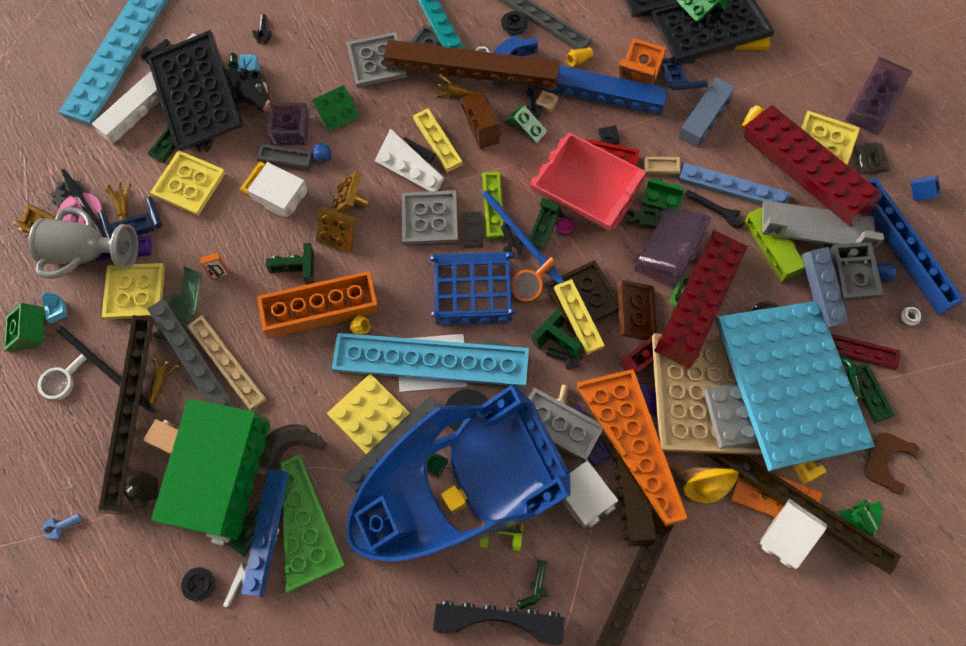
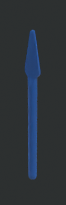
M484 191L483 197L538 260L541 267L549 258H545L495 198L488 191ZM554 265L546 272L558 284L564 282Z

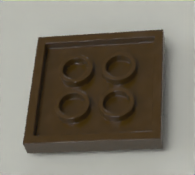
M595 260L561 276L564 282L573 280L593 323L619 311L618 298ZM551 280L545 283V288L557 309L563 313L564 321L571 333L575 331L554 290V286L558 285V283Z

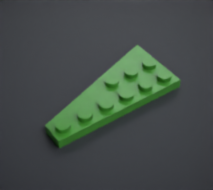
M300 454L281 462V471L289 473L283 501L287 594L346 567Z

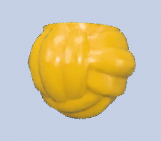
M357 315L350 323V330L354 334L365 335L370 330V322L366 317Z

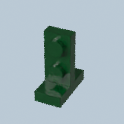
M542 198L539 204L541 210L529 235V240L535 246L545 250L558 218L562 217L564 211L559 204Z
M303 243V257L293 255L285 258L279 256L266 258L265 265L269 273L303 271V279L306 285L314 283V249L311 243Z
M556 310L531 335L533 344L540 349L551 339L568 353L579 359L583 355L582 344L577 338L574 337L572 339L568 336L567 332L561 328L565 323L563 313Z

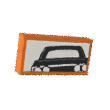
M219 253L200 258L201 264L211 280L229 274V270Z

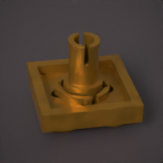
M355 171L352 175L347 176L344 181L339 182L336 188L337 196L331 205L334 211L344 213L352 208L353 204L362 209L367 206L369 199L357 194L362 174Z
M321 207L318 215L316 241L350 253L353 249L356 217Z

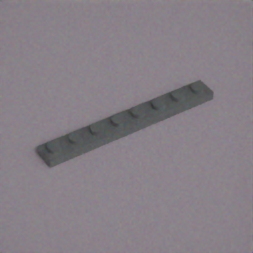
M163 298L147 308L206 401L235 408L166 300Z

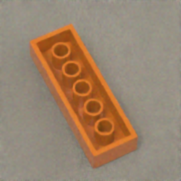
M370 271L257 296L262 329L267 339L349 321L357 315L367 317L380 314Z

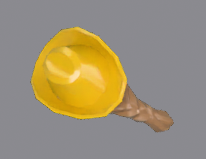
M667 460L670 471L686 484L683 487L685 496L693 502L709 504L720 501L731 491L738 478V471L733 469L714 467L686 469Z

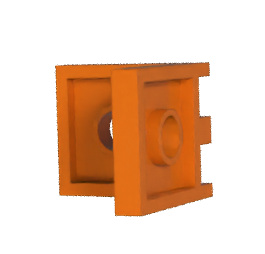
M633 38L626 59H621L619 78L654 85L666 48ZM645 56L649 61L646 64H641L639 59Z

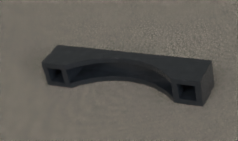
M442 600L441 604H436L433 631L456 634L476 623L501 621L524 629L539 643L562 646L565 617H560L558 612H547V615H541L538 610L526 609V613L517 612V608L505 607L504 611L496 610V606L493 605L475 608L473 603H462V606H455L452 601Z

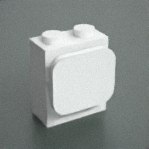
M267 162L247 191L252 200L264 205L267 210L281 217H289L296 210L301 199L305 197L307 187L303 179Z
M588 460L570 473L571 496L563 500L564 505L583 528L588 525L591 528L600 521L598 517L604 513L609 515L616 509L615 505L618 499Z
M789 499L760 540V544L763 545L762 549L771 555L774 553L780 557V561L789 568L793 566L797 569L824 533L827 524Z

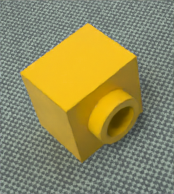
M455 485L441 494L452 515L466 507L465 500L467 497L463 490H458Z

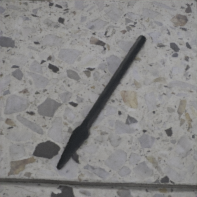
M62 169L61 172L70 195L77 199L82 209L90 215L93 227L105 237L102 225L82 195V188Z
M63 326L56 328L62 337L118 386L121 385L122 378ZM142 394L140 405L150 412L156 413L154 407Z

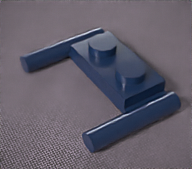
M674 58L662 60L661 70L672 91L708 87L707 80L688 82L680 65L695 63V58L677 64Z
M147 197L145 199L150 213L109 224L106 212L103 210L99 211L98 215L105 237L111 238L115 228L120 224H130L134 227L137 235L154 231V227L160 228L162 223L153 198Z

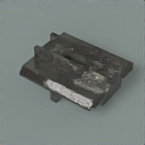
M874 141V143L865 142L864 145L854 146L857 156L856 164L859 163L861 173L873 175L890 171L883 143H876Z

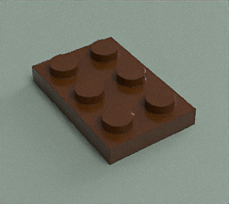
M620 280L617 282L620 336L647 341L654 333H657L654 286Z

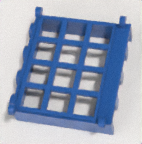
M513 253L434 254L430 256V261H434L435 311L431 312V317H435L436 324L449 326L458 323L459 325H469L470 323L486 325L489 322H497L498 324L512 322V314H516V309H512L510 259L513 258ZM506 264V276H492V265ZM470 265V277L456 278V266ZM474 265H488L489 277H474ZM452 266V278H439V267ZM489 281V293L475 294L474 282ZM493 281H506L507 292L493 293ZM453 282V294H439V283ZM456 282H471V294H457ZM507 297L508 309L494 310L493 298ZM471 298V311H457V299ZM475 298H489L490 310H475ZM440 299H453V311L440 312Z

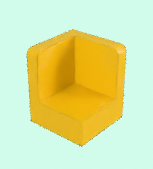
M814 461L792 466L803 485L821 477L827 472L823 465L817 467Z

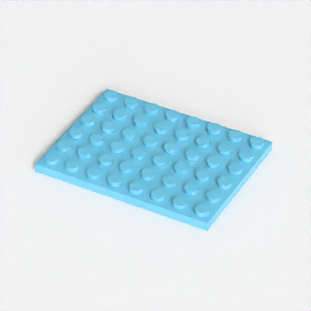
M816 301L718 316L715 319L768 471L875 447L829 328L824 323L820 307Z

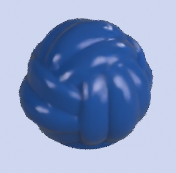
M319 143L314 146L313 156L315 160L326 162L331 159L332 151L327 144Z

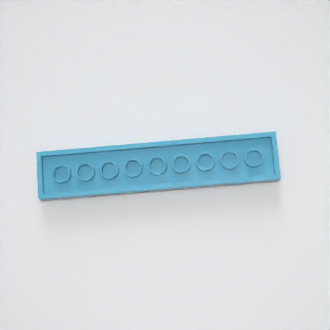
M128 0L59 110L61 116L92 126V123L96 120L168 0Z
M337 333L332 371L502 386L514 384L517 387H526L529 348Z

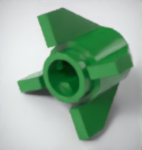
M863 499L860 504L851 509L841 510L839 513L842 518L871 536L878 532L877 529L880 528L883 507L880 501L869 504L867 499Z

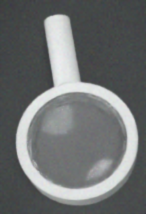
M81 354L66 369L55 367L45 371L38 381L40 394L51 401H59L66 398L74 386L71 374L87 358Z

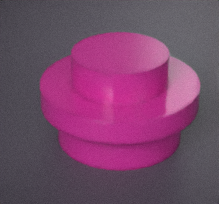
M561 217L556 222V230L562 235H567L573 231L574 222L568 217Z

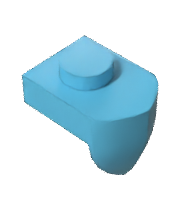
M44 292L42 302L45 306L46 320L51 324L66 317V301L57 294Z

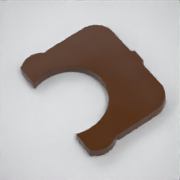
M881 433L875 440V447L869 451L864 474L869 480L889 488L894 494H902L906 484L896 481L890 475L888 460L891 455L897 452H905L915 458L919 447L913 442H907L892 434Z

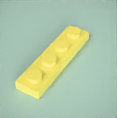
M429 108L413 115V120L434 153H436L445 171L449 172L461 166V158Z
M571 279L554 286V290L582 344L585 354L588 355L603 349L605 345L573 280Z

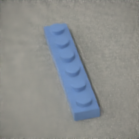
M684 163L679 182L763 205L765 200L788 204L791 192Z

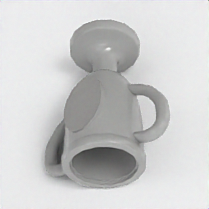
M66 207L57 213L55 220L40 218L34 222L29 233V250L33 259L38 262L36 266L37 275L46 279H56L70 273L79 264L95 260L102 253H110L114 265L118 268L129 269L137 258L138 237L134 227L130 224H120L115 228L111 238H105L93 228L90 215L84 210L77 207ZM75 214L81 216L86 224L64 221L62 219L65 215ZM45 264H68L57 271L43 270Z

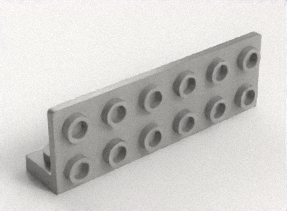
M766 200L763 202V235L830 245L871 242L873 251L884 240L883 233L875 232L873 216L865 215L850 227L831 210Z

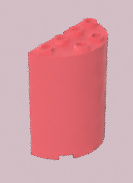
M568 132L565 138L562 137L557 145L558 148L550 153L548 158L550 162L543 163L539 170V175L533 177L530 187L537 194L611 232L612 229L614 230L627 213V209H629L634 200L633 195L640 188L646 171Z

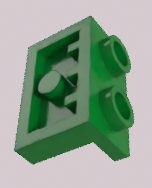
M649 179L641 206L677 215L685 188L677 184L662 182L659 179Z

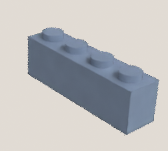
M716 77L682 126L679 138L695 147H698L701 142L704 143L709 135V129L713 130L717 124V117H722L726 110L725 105L732 102L735 96L733 94L735 86Z
M829 247L802 254L812 296L820 307L824 323L827 327L849 322Z

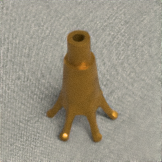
M440 74L439 77L448 86L438 84L437 88L445 89L446 92L436 94L435 97L438 98L444 95L464 97L476 93V91L454 84Z
M120 181L118 182L119 193L117 190L113 191L110 184H107L110 191L107 188L104 191L109 194L114 202L117 216L121 221L127 219L128 216L127 197L131 183L127 185L123 193L122 182Z
M153 357L154 373L147 400L151 403L156 402L158 394L160 395L167 378L176 368H179L178 364H174L165 373L169 362L163 360L158 371L157 358Z

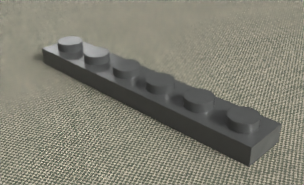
M429 396L345 473L342 478L357 493L370 471L385 453L414 425L440 405Z

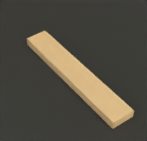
M202 315L186 326L250 411L256 410L268 401Z

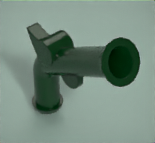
M230 53L228 67L229 70L236 71L239 68L237 54Z
M839 354L842 364L848 368L849 373L847 376L851 382L856 399L864 398L861 394L858 375L862 372L860 366L856 367L851 359L843 354Z
M537 560L536 578L530 584V588L534 590L533 595L522 600L519 599L517 601L519 609L523 610L525 607L536 604L541 596L549 598L546 589L543 587L547 561Z

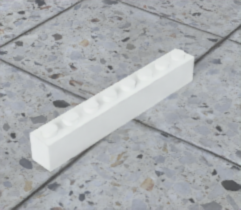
M193 33L187 39L192 38L196 35ZM150 71L92 123L96 131L112 145L142 117L146 116L154 106L160 103L152 72Z

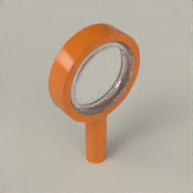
M550 257L536 272L528 269L517 272L511 280L513 295L523 302H532L538 299L544 287L541 277L556 261Z

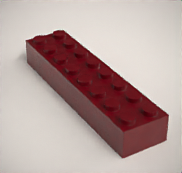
M773 105L745 125V140L848 226H853L879 205L881 191Z
M713 230L654 352L691 369L748 248L747 245Z

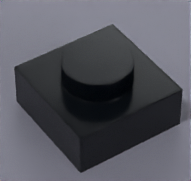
M616 125L598 129L600 142L614 145L620 143Z

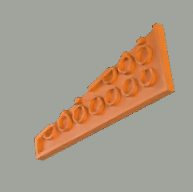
M634 369L578 382L577 388L665 526L686 521L687 516L664 452L661 449L658 435Z

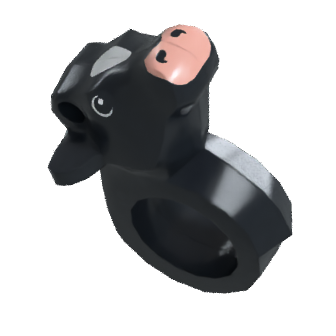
M241 68L240 72L225 69L236 104L243 101L257 107L263 113H268L272 110L273 104L269 98V88L266 83V77L262 72L256 69L248 71L245 68Z

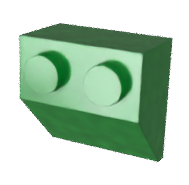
M20 303L6 316L4 351L34 349L43 343L45 339L43 325L46 321L44 307Z

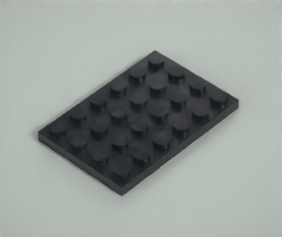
M726 0L729 6L725 10L720 5L718 7L715 6L699 22H696L680 4L651 11L650 14L676 64L771 37L774 34V29L755 0Z
M211 30L147 56L177 151L186 150L243 127L239 110Z

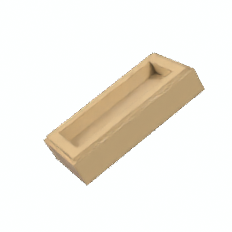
M644 157L643 159L646 176H680L681 174L680 157Z

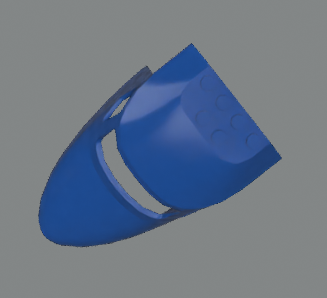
M510 385L483 405H441L406 432L370 471L349 509L346 522L347 541L357 554L370 560L379 561L409 560L449 550L529 520L571 496L570 473L534 403L516 385ZM465 420L456 433L435 440L445 427ZM447 446L451 447V465L457 484L467 497L466 502L476 517L486 523L485 525L467 531H459L448 522L439 508L427 476V457Z

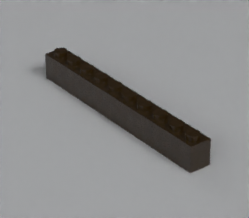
M133 315L98 508L102 514L121 515L153 331V318Z

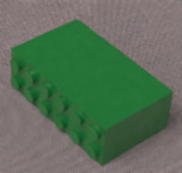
M188 399L151 520L237 540L242 531L241 523L243 516L248 509V498L253 491V480L259 470L258 462L260 455L264 452L265 437L270 431V420L254 411Z

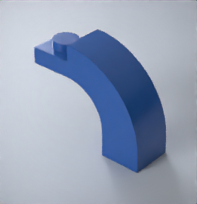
M518 35L503 41L494 53L515 56L537 54L538 41L536 37L519 41ZM493 82L494 86L505 84L504 82Z

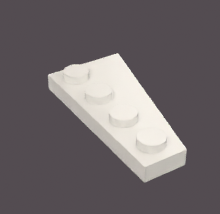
M389 130L375 161L429 191H438L444 177L426 162L420 154L413 150L406 141L399 137L394 130Z

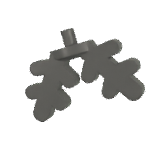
M76 180V183L84 190L83 185L80 184L79 180ZM65 181L61 183L56 182L55 191L51 193V196L54 198L52 202L59 208L62 202L66 200L62 197L66 196L65 191H62V189L65 188L69 192Z

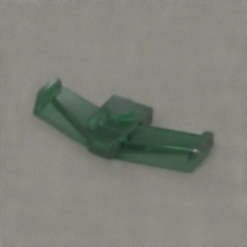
M184 267L180 295L173 292L168 302L169 307L182 326H184L189 318L195 315L198 309L197 300L202 273ZM160 328L153 333V336L167 341Z

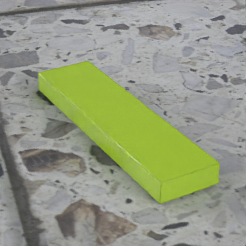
M500 172L482 173L483 192L488 191L503 208ZM484 198L487 240L505 239L501 230L504 220Z

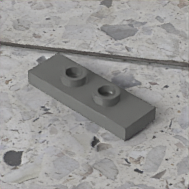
M261 144L257 156L258 162H268L273 165L310 170L313 160V152L266 144Z

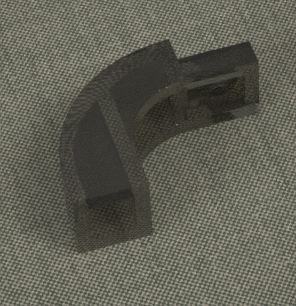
M286 425L272 431L265 437L264 452L260 454L258 463L259 466L276 470L281 456L290 447L305 445L324 451L326 442L320 434L310 433V429L306 425Z

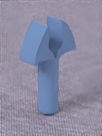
M74 515L59 523L56 522L55 518L51 517L42 526L41 530L47 531L53 527L55 529H53L51 534L43 537L50 540L62 539L61 531L81 522V515Z

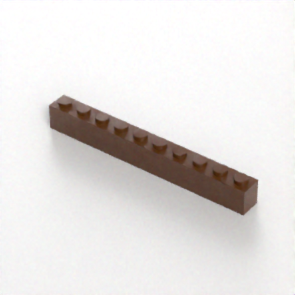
M388 40L384 53L386 67L391 69L488 80L495 83L504 82L511 85L519 84L528 87L557 89L560 75V61Z

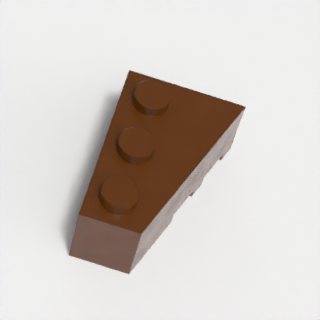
M481 91L461 97L462 110L478 148L482 149L498 144L501 130L496 117L489 107L487 98L483 96Z

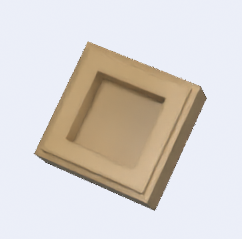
M543 90L535 105L542 106V110L551 113L558 102L559 96Z

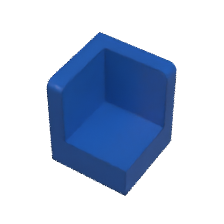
M938 175L917 178L911 183L915 201L937 198L941 194Z

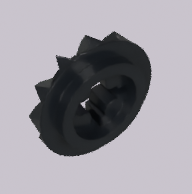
M508 12L501 19L503 31H507L508 34L514 33L516 36L517 33H523L527 29V17L521 12Z
M193 568L182 579V593L188 600L194 602L203 601L210 597L215 589V578L212 572L206 568ZM193 579L198 581L203 580L202 586L204 590L199 588L194 590L196 584Z

